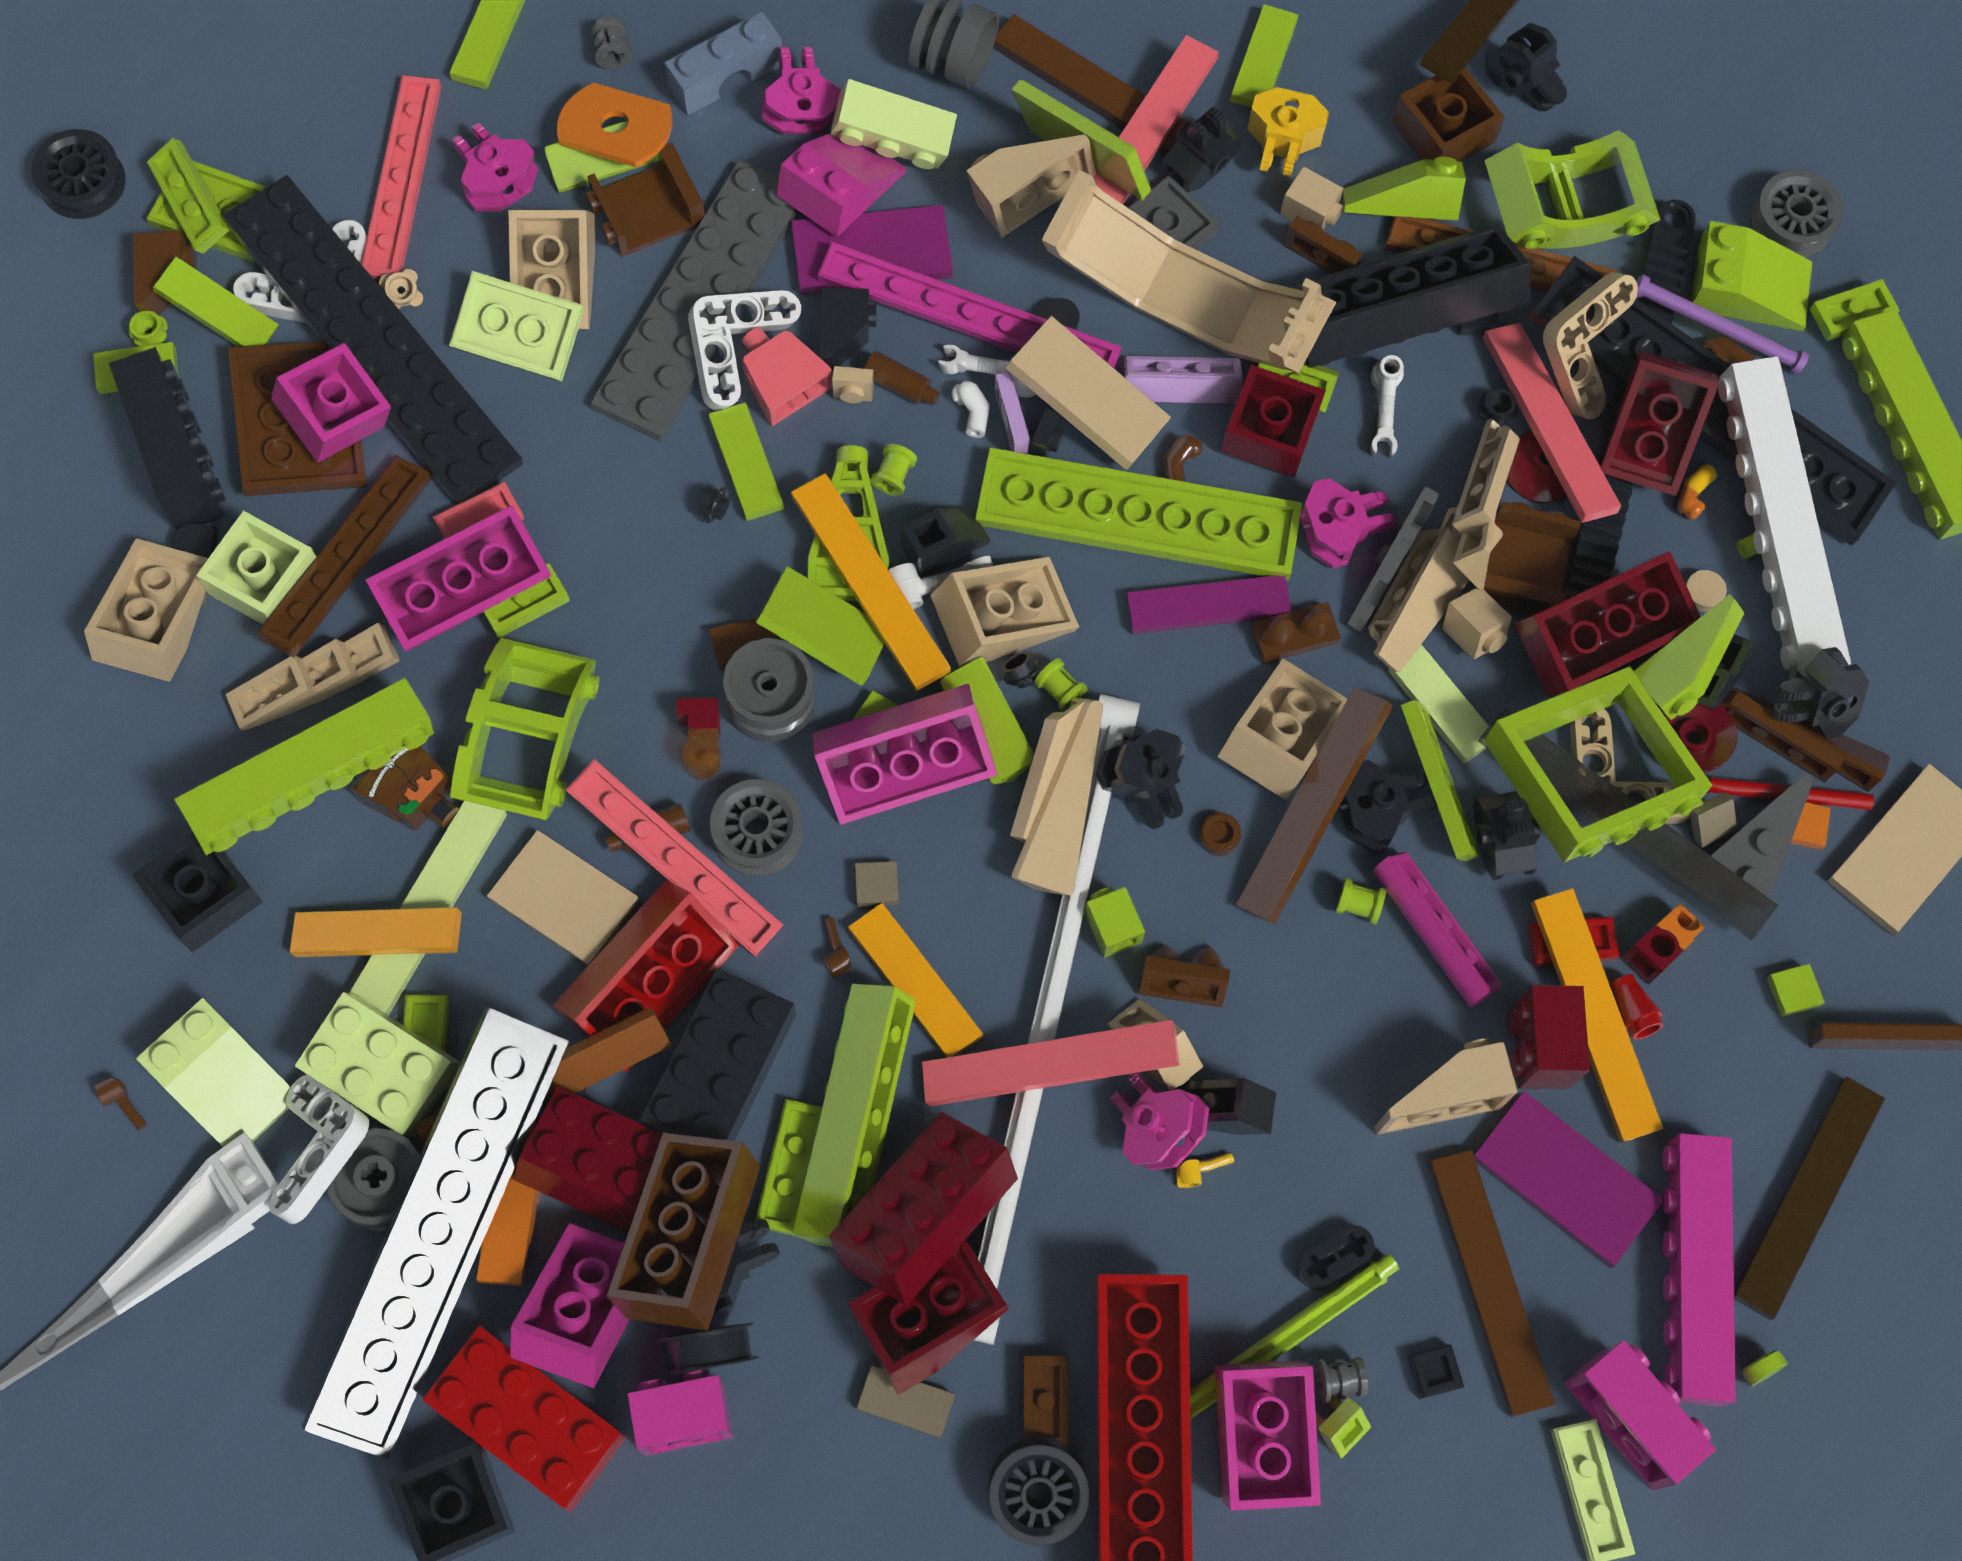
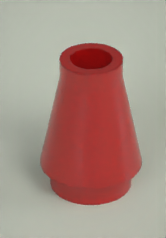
M1633 974L1621 976L1610 984L1627 1033H1630L1633 1040L1647 1038L1663 1028L1664 1024L1661 1020L1663 1016L1662 1011L1637 983Z

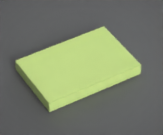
M472 271L449 346L562 382L585 307L578 303Z

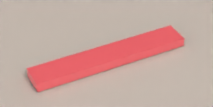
M1188 35L1184 37L1119 136V138L1136 148L1144 171L1218 60V51ZM1096 173L1093 177L1096 185L1121 204H1124L1130 193Z
M402 75L361 262L362 266L376 282H379L384 274L392 275L397 272H403L441 92L439 79Z
M1521 323L1485 331L1483 341L1581 522L1584 523L1617 514L1621 507L1619 500Z
M595 759L566 789L567 793L666 880L691 892L730 936L754 957L761 952L783 927L779 920Z
M1173 1020L922 1062L925 1103L929 1107L1180 1066L1176 1028Z

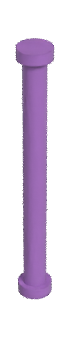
M1644 274L1636 281L1638 287L1636 298L1640 299L1643 296L1769 357L1778 356L1779 361L1790 366L1789 370L1795 374H1799L1808 361L1809 353L1803 350L1795 352L1651 283L1650 277Z

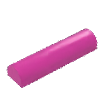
M1407 852L1388 856L1373 869L1372 872L1386 889V892L1469 1008L1477 1006L1503 988V984Z

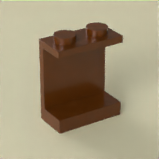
M672 142L666 144L659 152L661 165L603 188L595 173L587 176L590 192L585 193L589 207L595 215L601 214L604 223L600 225L609 246L616 244L622 257L696 228L705 216L703 201Z
M1502 502L1496 514L1495 525L1501 529L1503 535L1490 552L1484 590L1504 610L1531 616L1564 600L1566 592L1561 590L1571 543L1580 528L1581 521L1570 519L1569 516L1560 512L1546 513L1534 510L1520 502Z

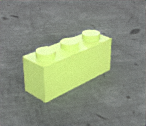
M848 79L839 94L830 135L839 137L847 145H864L876 149L878 154L885 157L895 158L898 156L911 160L915 166L922 169H938L948 157L957 114Z

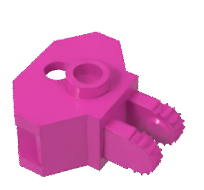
M789 47L779 48L780 76L779 79L765 90L760 108L762 121L781 134H819L833 122L840 88L822 77L820 69L815 68L812 47L802 48V68H792ZM797 120H806L803 124L795 122Z
M477 123L471 127L474 138L480 143L471 149L460 135L452 139L454 148L466 163L461 183L466 199L475 211L501 212L532 192L539 171L536 164L532 161L534 150L525 139H499L496 134L491 136L480 123ZM509 185L514 188L510 194L501 193Z
M1330 478L1315 481L1300 516V523L1311 555L1332 569L1348 565L1356 544L1364 542L1367 535L1388 530L1397 524L1392 513L1369 518L1366 514L1368 511L1376 510L1389 502L1387 493L1380 491L1360 496L1358 490L1350 492Z
M1139 1072L1131 1073L1128 1079L1132 1086L1142 1095L1139 1100L1134 1104L1127 1094L1116 1090L1111 1096L1114 1104L1124 1114L1121 1119L1126 1124L1123 1154L1133 1165H1145L1152 1171L1178 1167L1206 1136L1209 1107L1199 1096L1180 1089L1160 1092ZM1185 1137L1183 1145L1177 1147L1176 1144L1179 1140Z

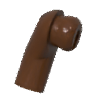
M1727 337L1710 339L1701 343L1702 346L1730 364L1752 361L1756 357Z
M1191 434L1178 436L1164 453L1163 466L1166 479L1185 482L1183 464L1189 458L1194 459L1196 455L1199 456L1201 454L1203 446L1199 438L1193 437Z

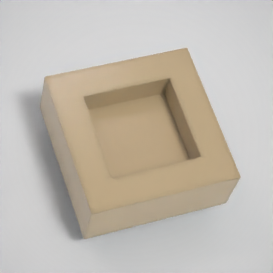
M834 366L832 378L833 398L853 404L862 401L872 402L874 390L873 369Z

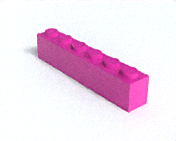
M1680 1133L1668 1141V1145L1664 1146L1662 1153V1167L1664 1171H1668V1188H1665L1663 1192L1664 1200L1662 1207L1664 1214H1669V1231H1666L1663 1236L1664 1257L1669 1258V1275H1666L1663 1281V1297L1665 1301H1669V1319H1666L1664 1322L1663 1339L1665 1345L1670 1346V1363L1665 1365L1663 1381L1667 1382L1680 1397L1679 1403L1723 1407L1736 1402L1732 1138Z

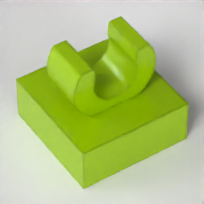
M1331 1396L1329 1404L1334 1412L1327 1419L1321 1418L1316 1413V1427L1328 1448L1342 1459L1369 1431L1371 1425L1361 1406L1351 1398L1347 1397L1342 1403L1337 1397Z

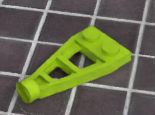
M856 445L842 446L836 452V468L831 482L840 495L842 493H851L862 496L864 514L862 517L854 518L889 570V557L867 470L868 450ZM815 535L808 556V579L844 601H857Z

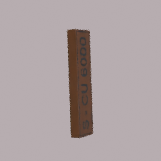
M1822 1023L1808 1034L1810 1048L1962 1050V1024Z

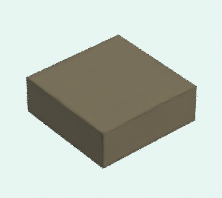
M1726 792L1703 802V805L1694 808L1690 812L1694 841L1702 848L1737 832L1734 799Z
M897 861L855 863L857 907H875L881 903L884 906L899 905Z

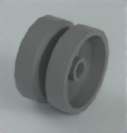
M764 638L751 641L735 651L726 664L723 687L730 719L740 732L754 740L773 743L790 739L806 727L814 713L816 693L811 664L799 648L785 640Z
M369 1129L362 1142L328 1186L329 1199L339 1213L356 1226L369 1233L386 1235L421 1152L409 1139L393 1130ZM382 1177H386L385 1181L379 1179ZM379 1180L380 1187L376 1188V1183Z

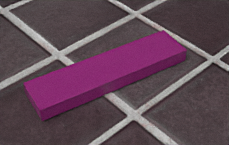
M1278 575L1127 592L1126 596L1132 634L1256 621L1292 612L1286 577Z

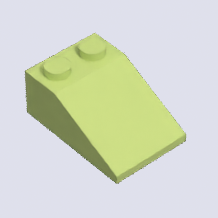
M203 998L136 1058L223 1147L244 1132L254 1142L289 1109L286 1105V1097L291 1087Z

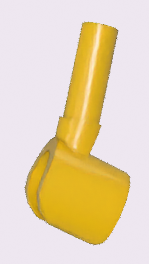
M1229 1152L1208 1160L1199 1161L1193 1159L1185 1161L1176 1169L1177 1186L1179 1188H1192L1202 1185L1201 1172H1207L1233 1163L1234 1157L1232 1153Z

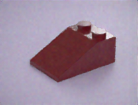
M1639 351L1600 466L1603 473L1676 496L1718 388L1717 374Z
M966 1239L907 1306L876 1287L848 1303L858 1329L897 1395L937 1373L1009 1310L1006 1302Z

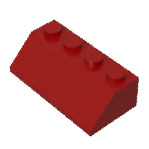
M666 880L552 1007L586 1039L651 1006L665 1030L713 976L716 968L719 969L739 947V944L691 892ZM633 1065L623 1070L627 1072Z

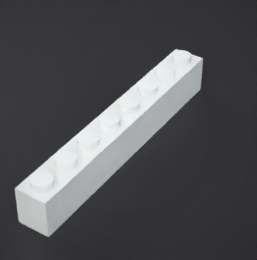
M1779 357L1731 364L1720 376L1718 391L1721 400L1726 402L1729 413L1727 430L1729 437L1735 440L1738 452L1736 456V469L1738 475L1744 478L1746 486L1745 508L1747 513L1753 516L1756 529L1753 536L1754 546L1757 553L1762 555L1765 568L1762 574L1765 590L1771 593L1774 606L1771 612L1772 623L1775 630L1780 632L1783 645L1780 651L1782 665L1785 670L1789 671L1790 679H1795L1797 670L1805 669L1822 649L1837 647L1842 652L1848 665H1851Z

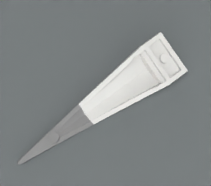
M245 1132L210 1156L157 1219L113 1266L41 1336L0 1371V1391L255 1229L253 1222L270 1211L269 1202L274 1190L279 1185V1181L252 1139Z

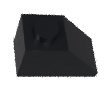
M822 288L820 358L831 368L833 373L834 366L843 365L869 342V327H877V304H869V289Z
M1245 1078L1187 1081L1177 1087V1089L1199 1096L1209 1107L1207 1130L1235 1135L1271 1134L1276 1099L1275 1091Z

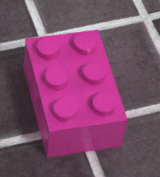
M569 1223L511 1326L510 1358L594 1388L630 1320L607 1298L625 1243Z
M1623 1340L1599 1352L1563 1384L1593 1420L1597 1419L1600 1429L1652 1491L1677 1485L1716 1451V1448L1709 1441L1711 1434L1697 1418H1689L1679 1406L1680 1397L1667 1382L1663 1380L1659 1382L1647 1368L1650 1366V1363L1645 1354L1635 1345L1631 1344L1629 1346Z
M1305 1361L1215 1365L1222 1502L1230 1511L1321 1506L1313 1366Z

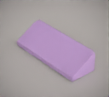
M1124 357V378L1153 402L1236 404L1242 390L1243 376L1240 359Z

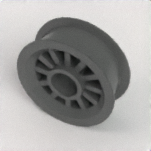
M1806 170L1784 171L1772 177L1765 184L1760 196L1755 201L1751 211L1752 229L1805 258L1810 257L1826 247L1832 234L1839 227L1843 217V203L1835 187L1822 176Z
M749 779L738 782L719 796L711 811L710 831L715 850L727 866L739 873L750 876H764L775 873L787 866L800 849L803 839V825L799 805L788 790L775 782L764 779ZM756 801L763 802L761 807H757ZM750 802L751 807L747 809L744 804ZM771 804L774 805V806H776V807H774L772 810L769 811V809H770V807H771ZM737 809V811L741 814V816H740V815H737V814H735V813H733V812ZM754 821H762L768 825L766 830L760 834H751L746 831L747 826ZM772 839L781 843L777 846ZM745 843L742 851L739 850L738 848ZM767 846L770 851L763 853L762 847ZM753 848H757V853H758V854H750V853H751V851H752Z

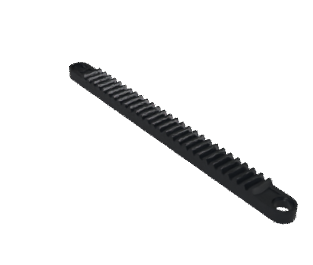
M1673 199L1662 204L1658 211L1660 220L1652 225L1640 276L1644 274L1650 277L1651 283L1679 296L1680 285L1684 277L1683 273L1687 265L1686 260L1690 252L1689 247L1696 222V214L1688 203ZM1669 214L1678 215L1682 218L1684 226L1680 228L1670 226L1666 222L1665 216ZM1643 296L1640 299L1636 298L1672 324L1674 311ZM1616 379L1614 380L1595 458L1599 466H1601L1626 386ZM1604 474L1621 507L1617 514L1584 523L1581 522L1563 592H1566L1565 599L1612 577V570L1616 563L1615 557L1619 550L1618 545L1622 537V528L1626 521L1625 515L1629 508L1628 503L1632 495L1634 483Z

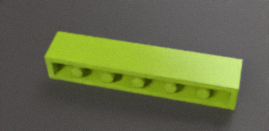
M1889 310L1854 321L1841 339L1843 353L1848 360H1851L1858 374L1859 385L1862 391L1868 394L1872 402L1876 420L1880 426L1884 427L1891 441L1892 453L1896 459L1900 460L1908 476V485L1911 491L1917 494L1924 508L1927 524L1934 529L1939 540L1962 533V440L1897 310Z
M403 678L174 800L204 853L208 855L213 851L221 852L232 847L238 838L253 830L261 831L270 827L277 817L288 811H297L309 806L318 795L330 789L338 790L345 787L353 780L354 776L367 769L375 770L384 766L390 761L391 756L405 749L412 750L420 747L428 740L429 736L434 734L431 720L406 678Z
M852 984L849 998L844 1007L843 1024L839 1040L835 1045V1057L830 1078L825 1087V1099L820 1120L815 1128L814 1145L809 1165L805 1170V1182L799 1207L794 1216L795 1224L792 1235L814 1245L833 1247L829 1235L874 1186L916 1004V999L895 986Z

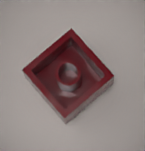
M1251 364L1226 429L1221 452L1295 478L1326 390Z
M1532 985L1513 1006L1514 1009L1509 1010L1508 1014L1509 1032L1511 1035H1515L1516 1050H1513L1511 1054L1513 1076H1518L1519 1089H1570L1590 1071L1584 986Z

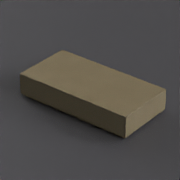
M871 1366L857 1410L941 1439L955 1394L920 1382L897 1395L883 1369Z

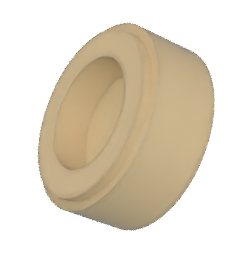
M1710 570L1695 572L1685 583L1700 612H1708L1726 596L1727 588L1724 580L1720 575Z

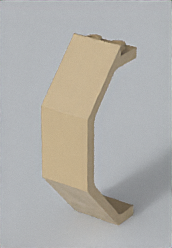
M1078 170L1042 238V242L1048 252L1135 310L1230 356L1296 373L1300 372L1336 304L1335 301L1322 296L1320 284L1307 278L1302 285L1303 291L1263 282L1173 239L1102 191L1096 185L1093 176L1081 170Z

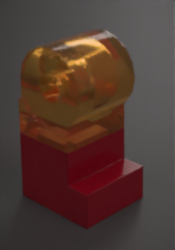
M718 697L676 699V715L679 726H688V742L683 747L682 752L686 771L696 780L711 779L718 773L721 765L720 706Z

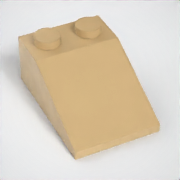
M1085 134L1000 148L990 155L986 154L979 157L972 164L971 168L966 170L978 207L1001 238L1063 198L1078 170L1093 177L1096 175L1090 142Z
M508 210L510 283L583 305L585 310L579 329H590L595 264V214L587 210Z
M136 538L84 630L91 659L170 682L187 651L206 592L196 575L208 558Z
M1050 557L954 572L930 595L959 667L979 657H984L986 662L993 661L1074 632L1079 628Z
M1283 658L1235 726L1218 758L1288 801L1319 753L1347 698Z
M1479 1039L1464 1044V1050L1455 1054L1452 1059L1384 1114L1374 1126L1376 1135L1500 1110L1518 1092L1504 1042L1490 1044L1489 1039Z

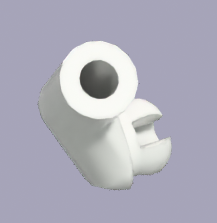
M970 381L956 384L952 389V399L958 405H965L969 411L966 434L974 438L984 437L990 410L989 402L977 384Z

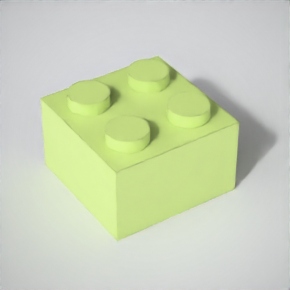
M243 510L196 576L210 596L263 625L316 556L311 547Z

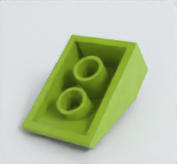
M1710 221L1697 244L1690 301L1723 317L1803 331L1806 325L1812 261L1750 228Z

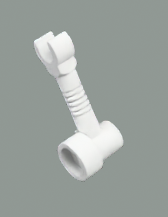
M951 344L945 345L943 348L947 357H954L955 359L950 362L938 361L940 370L945 374H955L969 370L994 375L1007 372L1006 366L1010 362L969 355L968 352L960 350L959 347ZM1011 373L1018 396L1029 398L1036 395V393Z
M1388 355L1376 362L1370 374L1372 385L1380 391L1376 436L1370 444L1372 456L1377 451V443L1379 441H1385L1389 444L1390 458L1394 455L1398 446L1397 440L1393 436V412L1396 388L1403 379L1404 365L1402 360L1395 355ZM1384 368H1391L1394 374L1387 373Z
M983 556L964 564L962 567L920 579L915 564L913 563L901 564L888 571L912 608L916 609L924 603L921 596L934 592L951 573L993 566L990 556Z

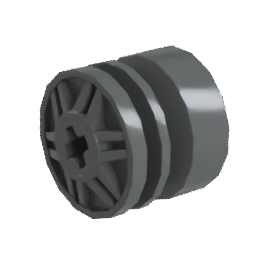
M927 0L914 27L909 49V64L919 70L926 66V71L932 75L937 74L945 64V78L947 81L967 89L973 88L980 79L991 55L999 26L998 13L973 4L962 16V0Z

